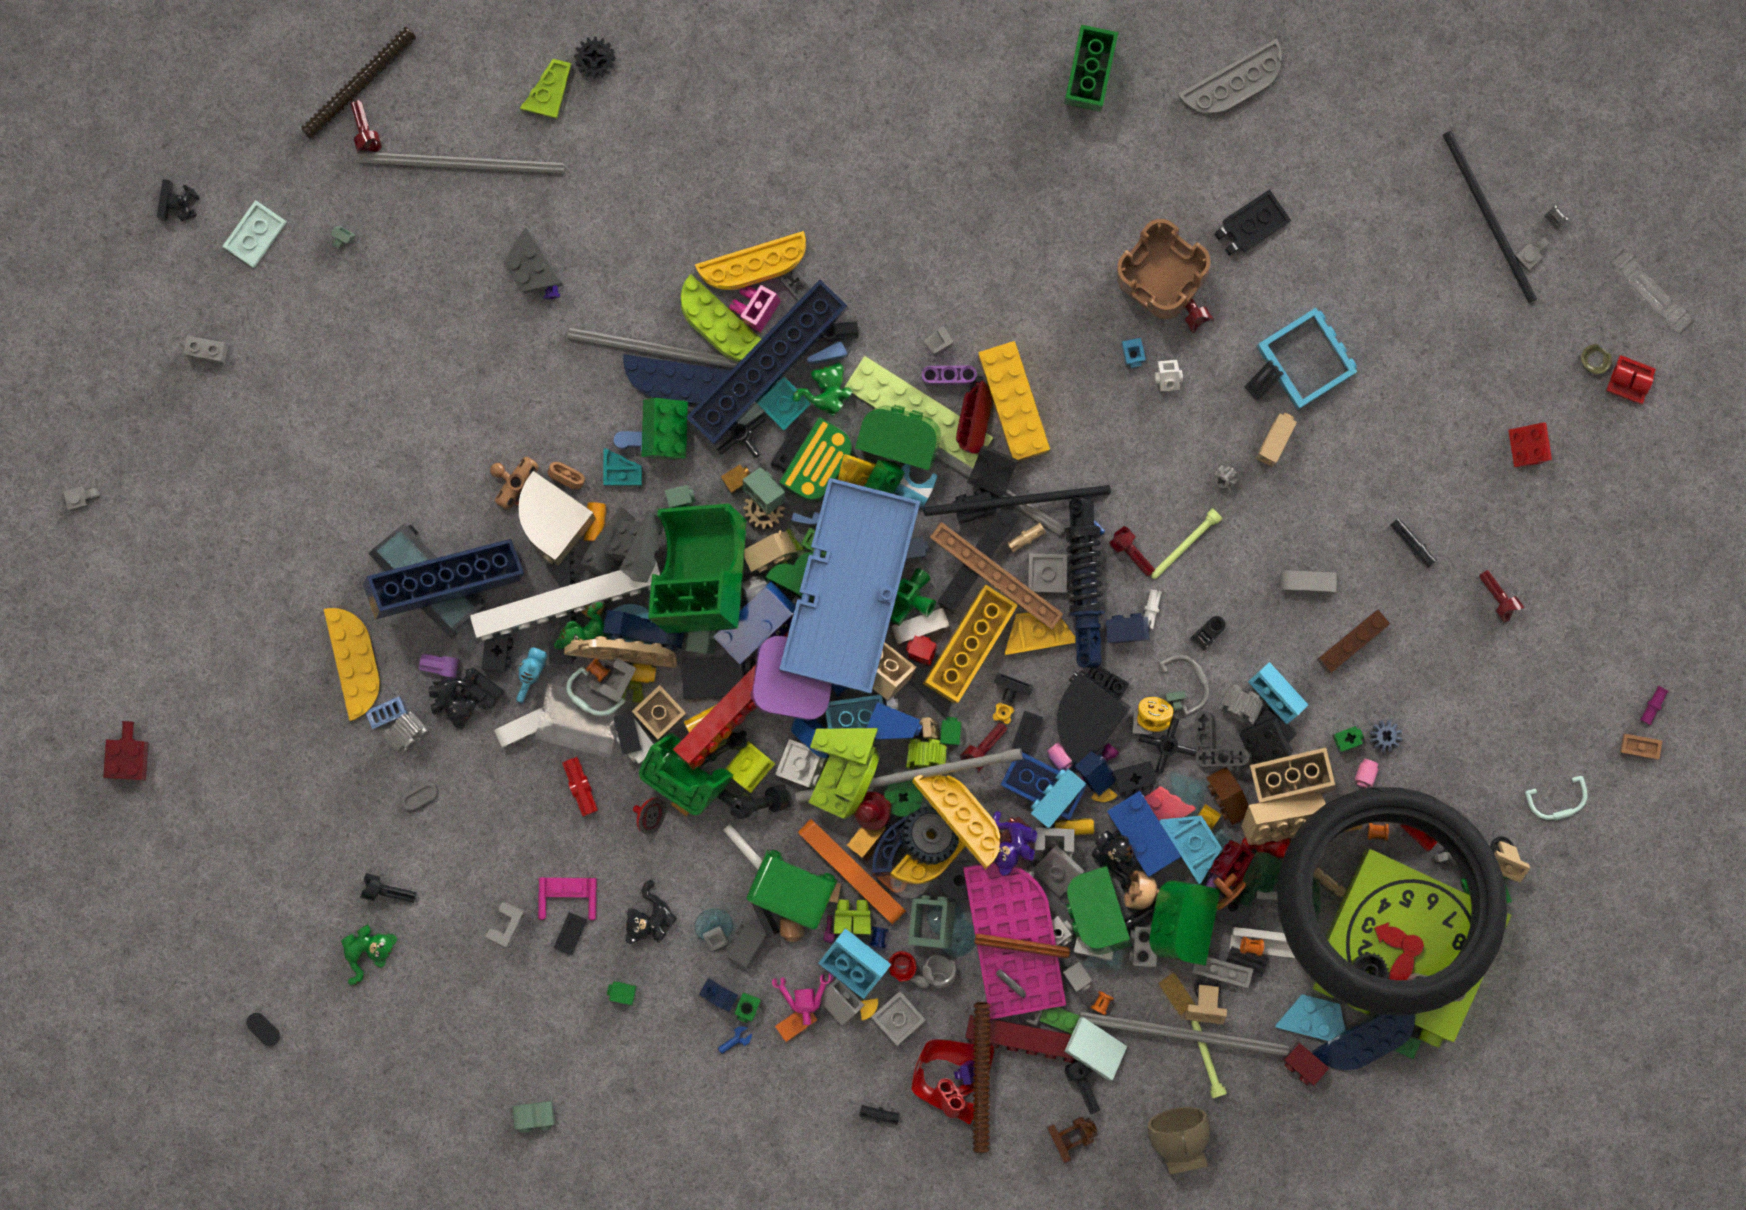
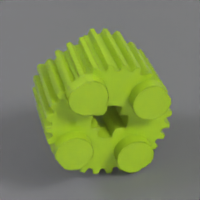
M910 739L906 768L914 770V767L921 769L945 764L947 747L945 744H940V740L929 739L928 742H922L920 739Z

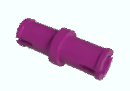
M1657 686L1652 699L1647 702L1648 706L1640 718L1641 721L1652 725L1658 710L1661 711L1662 709L1661 705L1669 692L1668 690Z

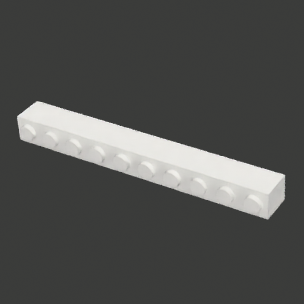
M657 562L647 583L633 581L619 570L470 615L476 638H482V641L492 639L493 635L497 633L506 635L512 632L511 629L519 627V630L530 627V623L533 622L542 624L548 622V618L556 616L557 619L567 616V612L573 610L575 613L584 611L586 606L599 601L604 605V601L609 599L612 602L623 599L622 595L629 593L630 596L638 595L642 589L646 588L650 591L652 574L660 575Z

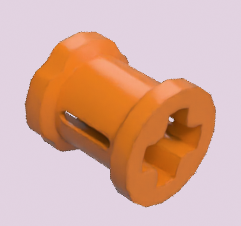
M594 659L585 669L597 677L599 683L611 671L609 668H605L599 662V659Z
M1368 823V840L1377 838L1388 841V824L1373 825Z
M1242 937L1240 952L1242 954H1246V952L1255 953L1257 956L1263 954V939L1251 940L1247 937Z
M1098 991L1099 996L1090 1008L1106 1016V1010L1114 998Z

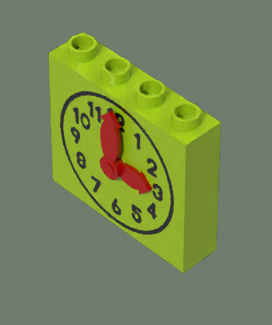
M1365 849L1325 937L1332 947L1349 963L1361 954H1379V957H1383V960H1385L1386 968H1389L1387 972H1389L1388 975L1390 977L1388 979L1407 980L1413 973L1430 976L1449 966L1463 948L1471 923L1470 895L1372 849ZM1507 913L1506 926L1511 918L1509 913ZM1483 977L1466 993L1463 1000L1453 1001L1436 1010L1415 1014V1026L1422 1029L1418 1039L1437 1048H1440L1443 1039L1454 1043ZM1315 981L1313 990L1334 999V996L1326 992ZM1348 1004V1006L1364 1014H1370V1011L1359 1009Z

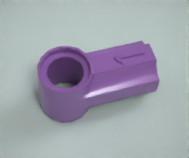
M422 654L419 670L437 673L444 677L456 678L459 659Z

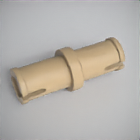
M1038 523L1026 532L1025 530L1022 531L1021 535L1007 543L1014 553L1026 544H1032L1031 541L1046 532L1041 523Z

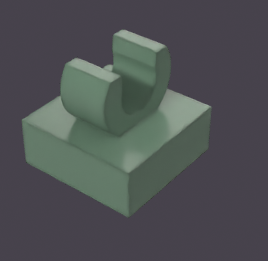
M341 226L334 227L331 235L336 237L332 245L340 249L344 243L352 242L356 235Z
M1185 691L1165 694V700L1167 702L1172 701L1173 711L1182 709L1180 700L1186 698Z

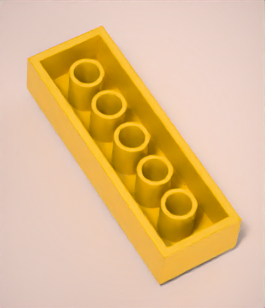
M1015 341L978 352V358L986 383L990 389L992 401L1010 456L1019 462L1049 452L1050 447Z
M988 585L982 586L922 684L952 703H958L1018 604Z

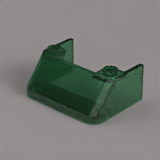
M1263 851L1256 853L1242 880L1245 881L1246 886L1233 901L1249 907L1257 890L1263 893L1270 892L1276 882H1278L1282 860ZM1313 877L1312 898L1317 918L1322 907L1319 881Z

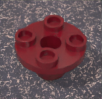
M869 791L866 792L854 815L857 822L863 828L878 830L888 823L892 806L882 794Z

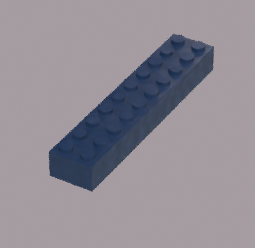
M819 279L686 418L716 445L847 311L848 306Z

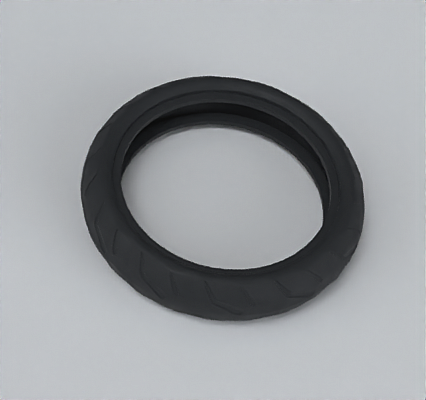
M1372 787L1345 794L1323 805L1296 832L1286 850L1278 876L1277 903L1279 918L1286 941L1293 955L1306 973L1326 992L1359 1009L1382 1015H1413L1439 1009L1457 1000L1476 985L1488 971L1501 947L1507 919L1506 886L1494 852L1480 831L1455 808L1431 795L1419 791L1397 787ZM1373 822L1398 823L1429 835L1451 854L1460 867L1468 885L1471 898V923L1463 948L1449 966L1424 978L1390 980L1358 969L1345 960L1332 947L1316 918L1312 898V883L1314 871L1321 853L1326 845L1336 836L1362 824Z

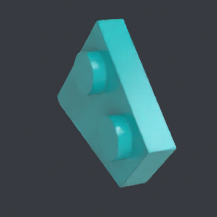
M603 448V485L642 486V466L607 448Z

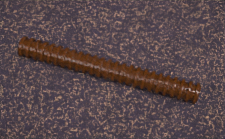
M987 1002L975 1003V1010H973L975 1014L973 1016L975 1020L973 1022L975 1026L973 1028L975 1032L973 1034L975 1038L973 1040L975 1044L973 1046L975 1050L973 1052L975 1056L973 1058L975 1062L973 1064L975 1068L973 1070L975 1074L973 1076L975 1080L973 1082L975 1086L973 1088L975 1092L973 1094L975 1098L973 1099L975 1104L973 1105L975 1110L973 1111L975 1116L973 1117L975 1122L973 1123L975 1128L973 1129L975 1134L973 1135L975 1140L973 1141V1151L976 1153H987L990 1151V1147H988L990 1145L988 1141L990 1139L988 1135L990 1133L988 1129L990 1127L988 1123L990 1121L988 1117L990 1115L988 1111L990 1109L988 1105L990 1103L988 1099L990 1097L988 1093L990 1091L988 1087L990 1085L988 1081L990 1080L988 1075L990 1074L988 1069L990 1068L988 1063L990 1058L988 1056H990L989 1038L991 1034L989 1032L991 1028L989 1026L991 1022L989 1020L991 1016L989 1014L991 1010L989 1008L991 1004Z

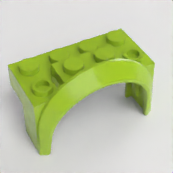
M872 747L866 766L830 755L808 803L843 819L851 817L861 804L876 771L879 761L877 748ZM836 794L839 795V796H841V797H843V798H846V799H848V800H850V801L843 800V799L837 797Z

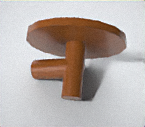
M1233 873L1224 882L1219 877L1213 880V883L1225 894L1216 906L1218 910L1227 906L1246 886L1245 881H1242L1231 890L1229 887L1237 880Z

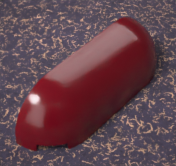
M984 381L976 383L977 386L972 388L970 392H966L956 433V441L960 448L971 454L979 453L984 445L992 407L990 389Z

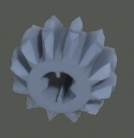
M1383 720L1379 721V726L1376 724L1372 726L1376 732H1369L1370 735L1375 736V738L1370 739V743L1377 742L1374 745V749L1379 748L1381 745L1380 752L1382 753L1385 752L1386 747L1388 752H1392V746L1394 748L1399 747L1395 741H1402L1401 737H1397V734H1401L1402 731H1395L1398 726L1397 724L1390 727V720H1387L1386 725ZM1383 731H1384V733H1387V732L1389 733V735H1388V737H1389V739H1390L1389 741H1388V739H1387V740H1383V739H1382V738H1383V734H1382Z

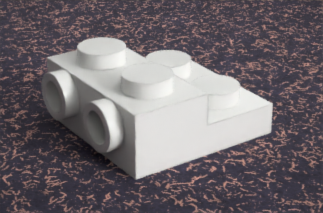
M789 739L775 775L814 789L828 758H821L815 755L806 745Z

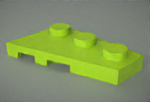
M552 59L536 86L529 93L526 101L521 105L520 110L557 119L572 64Z
M878 728L816 729L810 748L866 766Z

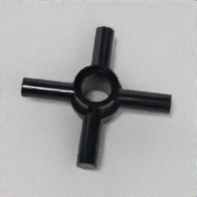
M761 414L747 426L738 423L734 425L731 429L732 438L717 448L720 455L724 454L735 444L746 446L753 457L758 458L761 453L751 441L752 431L766 421L765 417ZM741 432H745V435L743 437L738 438V435Z
M1172 717L1167 735H1163L1159 739L1143 734L1139 737L1140 742L1157 746L1158 751L1161 753L1155 771L1157 773L1163 774L1168 756L1176 752L1195 756L1196 749L1179 745L1174 738L1179 718ZM1165 742H1172L1169 749H1163Z

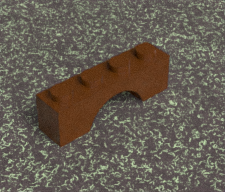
M1377 609L1317 658V660L1328 674L1332 673L1389 626V621Z

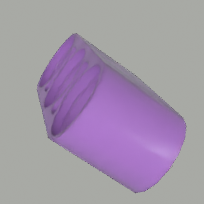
M969 365L928 366L923 369L921 378L924 384L930 386L970 385L976 380L977 371ZM929 371L933 372L935 374V378L933 380H927L925 378V373ZM951 371L955 377L952 380H947L944 378V373ZM971 371L974 377L966 380L963 377V373Z

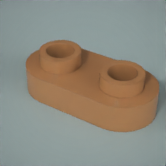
M552 462L547 471L553 480L571 489L582 488L585 481L582 473L561 462Z

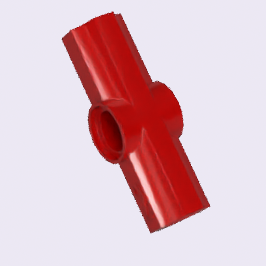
M578 757L562 762L569 780L570 790L573 797L576 798L582 816L598 811L591 793L592 788L588 783L587 776L584 775Z

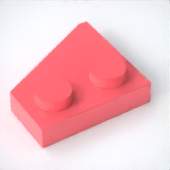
M1161 786L1144 797L1158 820L1185 817L1196 809L1193 805L1189 806L1181 801V798L1170 794L1168 790Z

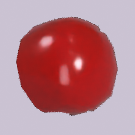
M898 951L889 958L888 962L891 964L888 968L889 973L899 982L909 981L915 975L917 962L910 953ZM897 966H906V968L900 969Z

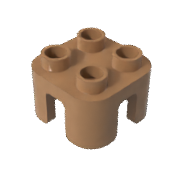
M1156 219L1144 227L1140 233L1139 242L1131 252L1126 250L1120 257L1117 266V282L1122 291L1154 316L1161 319H1171L1181 313L1206 282L1210 268V255L1205 247L1198 242L1192 247L1179 236V228L1174 223L1166 219Z

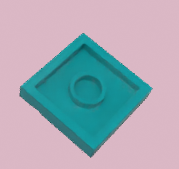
M785 377L757 402L783 430L811 405L803 395L800 397L799 402L793 401V394L797 389Z

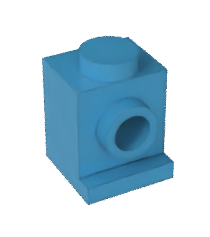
M1141 338L1122 341L1121 347L1126 366L1130 365L1131 368L1141 367L1142 362L1146 360ZM1130 352H1136L1137 357L1132 358Z

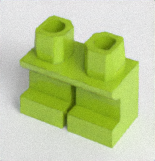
M839 900L837 910H835L834 933L841 934L845 928L851 932L853 916V934H871L870 911H868L867 900H857V911L849 910V900Z

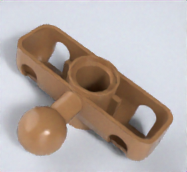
M524 457L511 475L505 471V467L501 463H494L491 466L490 473L493 477H501L506 480L499 494L495 497V503L504 510L511 509L519 498L522 488L530 476L529 471L531 468L535 467L536 470L534 472H537L539 466L534 460ZM514 479H521L519 487H512L511 483ZM512 498L514 501L509 506L507 503Z

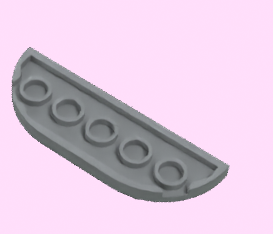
M1277 38L1178 94V97L1186 106L1196 112L1218 114L1258 94L1275 80L1280 70L1282 52Z

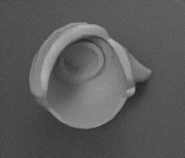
M933 955L922 968L923 976L914 975L910 981L915 982L920 988H927L930 985L936 988H945L952 984L956 978L957 964L943 955Z

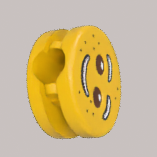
M1147 697L1140 701L1137 710V722L1141 727L1149 731L1160 732L1170 726L1173 708L1166 700L1158 697Z

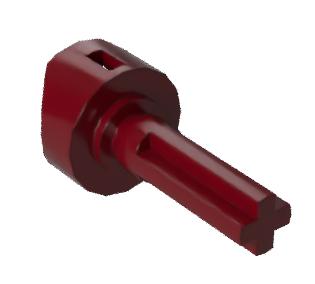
M356 100V102L351 103L359 132L353 139L357 153L363 150L378 152L382 148L378 132L370 131L362 102Z
M1193 298L1185 306L1189 313L1185 318V322L1192 333H1195L1201 324L1214 321L1207 307L1198 308Z
M1123 526L1114 533L1113 539L1109 542L1110 547L1116 553L1125 551L1146 576H1150L1156 569L1132 544L1136 538L1133 532L1128 527Z
M1489 570L1480 574V579L1500 604L1495 612L1503 623L1510 621L1516 609H1525L1517 596L1508 598Z
M999 722L977 748L969 745L959 756L960 759L967 760L985 756L1008 728ZM984 766L977 767V773H979L984 768Z

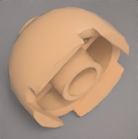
M1134 870L1129 876L1131 884L1129 893L1125 891L1124 902L1128 908L1143 910L1152 905L1154 900H1157L1159 889H1157L1156 881L1152 876L1148 877L1145 872Z

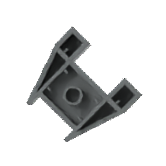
M619 507L589 546L581 565L594 576H602L610 573L615 561H620L623 563L619 570L633 581L647 583L656 563L654 554L659 548L657 543L658 535L662 534L663 524L661 520L648 510L643 522H635L636 518L624 508Z

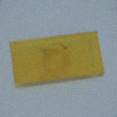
M1174 972L1158 982L1179 1015L1187 1010L1188 1004L1196 1005Z

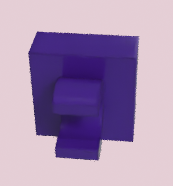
M970 1060L962 1064L958 1071H954L955 1079L963 1078L964 1085L972 1084L975 1081L973 1079L975 1075L973 1073L975 1069L973 1064L975 1062Z

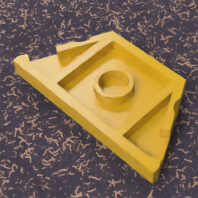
M845 454L838 480L864 486L876 464Z
M1028 612L1016 614L1005 655L1075 643L1076 636H1074L1062 618L1059 619L1053 629H1050Z

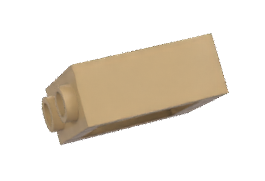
M1284 413L1276 417L1255 459L1271 467L1277 463L1297 423L1294 421L1293 416Z

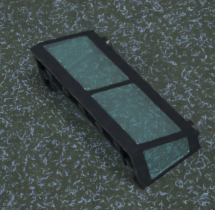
M405 524L401 525L368 553L384 571L437 558L416 536L418 531L411 524L408 527ZM476 593L475 595L470 594L425 606L421 609L447 636L453 639L471 621L470 615L480 613L485 606L482 604L484 599Z

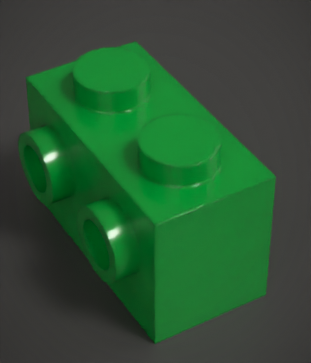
M878 460L864 487L894 494L905 472L896 462Z

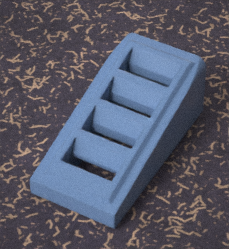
M839 341L809 356L807 362L809 364L842 359L848 357V354L842 342Z
M399 696L368 710L366 716L371 728L375 729L398 719L404 713H408L402 698ZM395 703L397 704V707L400 712L398 714H396V711L393 706V704ZM388 706L390 707V710L393 715L391 717L389 716L386 707ZM381 709L383 710L384 715L386 717V719L384 720L382 719L381 714L379 712V710ZM373 712L377 715L378 723H375L372 715Z

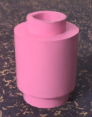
M1059 742L1047 750L1048 757L1058 770L1063 769L1066 771L1067 768L1074 765Z
M1364 759L1363 763H1360L1354 779L1357 782V786L1365 789L1368 786H1373L1379 770L1377 768L1378 763L1369 759Z

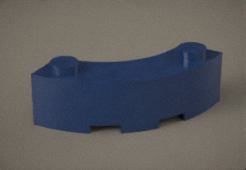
M607 610L603 633L609 634L610 639L624 638L632 641H642L647 644L659 643L671 651H674V648H682L684 632L666 633L655 623H651L649 619L623 611Z
M910 815L892 825L881 837L874 853L871 877L891 876L893 858L903 844V841H901V830Z

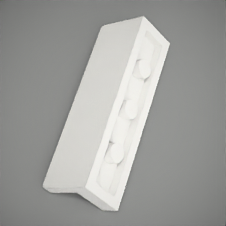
M1232 927L1230 949L1231 946L1240 949L1242 937H1247L1251 940L1263 939V954L1295 958L1284 933Z

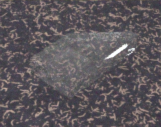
M789 974L785 988L795 1002L794 990L804 989L807 982ZM783 996L788 1014L791 1015L793 1010Z

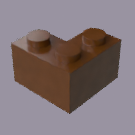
M1225 767L1206 777L1209 783L1207 789L1211 796H1216L1214 799L1219 808L1222 807L1220 813L1224 820L1228 819L1232 825L1242 821L1249 805L1242 788L1229 769Z

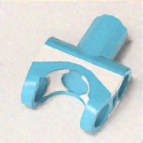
M905 464L902 467L905 475L898 485L895 494L920 501L919 506L924 508L932 493L938 475L933 473L931 478L925 483L916 484L909 476L912 465Z

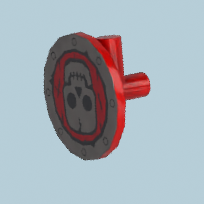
M651 798L641 807L638 805L633 807V812L638 814L637 827L639 831L645 835L652 834L661 827L666 815V806L661 799Z

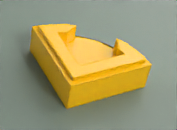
M1108 788L1100 796L1094 793L1091 799L1098 802H1107L1113 800L1118 795Z
M878 998L861 1001L864 1004L860 1009L862 1020L870 1018L875 1013L878 1007Z

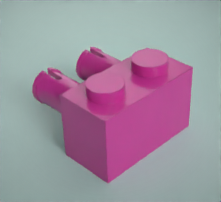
M760 285L758 290L750 286L744 287L745 289L741 288L739 293L751 299V301L746 306L734 299L732 301L734 305L730 304L729 310L741 315L740 317L747 326L761 333L781 300L775 292Z

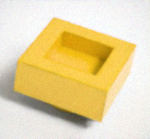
M1205 804L1197 816H1202L1211 830L1221 814Z

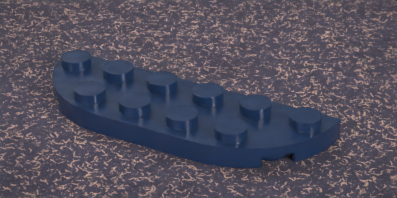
M624 354L623 358L626 375L638 391L653 398L688 401L691 404H699L730 372V370Z
M1377 1014L1312 1051V1054L1326 1066L1334 1069L1354 1070L1364 1067L1399 1048L1410 1038L1415 1026V1014Z

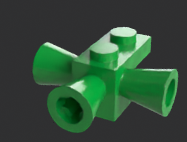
M916 568L910 581L902 578L899 583L890 621L898 626L902 624L914 607L925 617H929L936 606V600L920 595V589L931 580L930 576L922 569Z

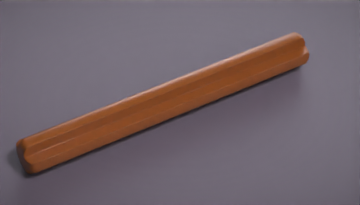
M976 934L974 943L981 946L1061 958H1069L1070 955L1069 947L984 934Z

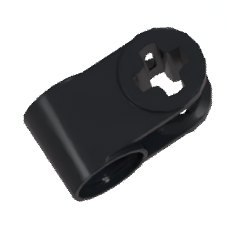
M1220 616L1212 617L1190 639L1195 640L1202 647V650L1205 651L1224 630L1226 625L1224 619ZM1215 619L1221 622L1219 630H1214L1211 627V622Z

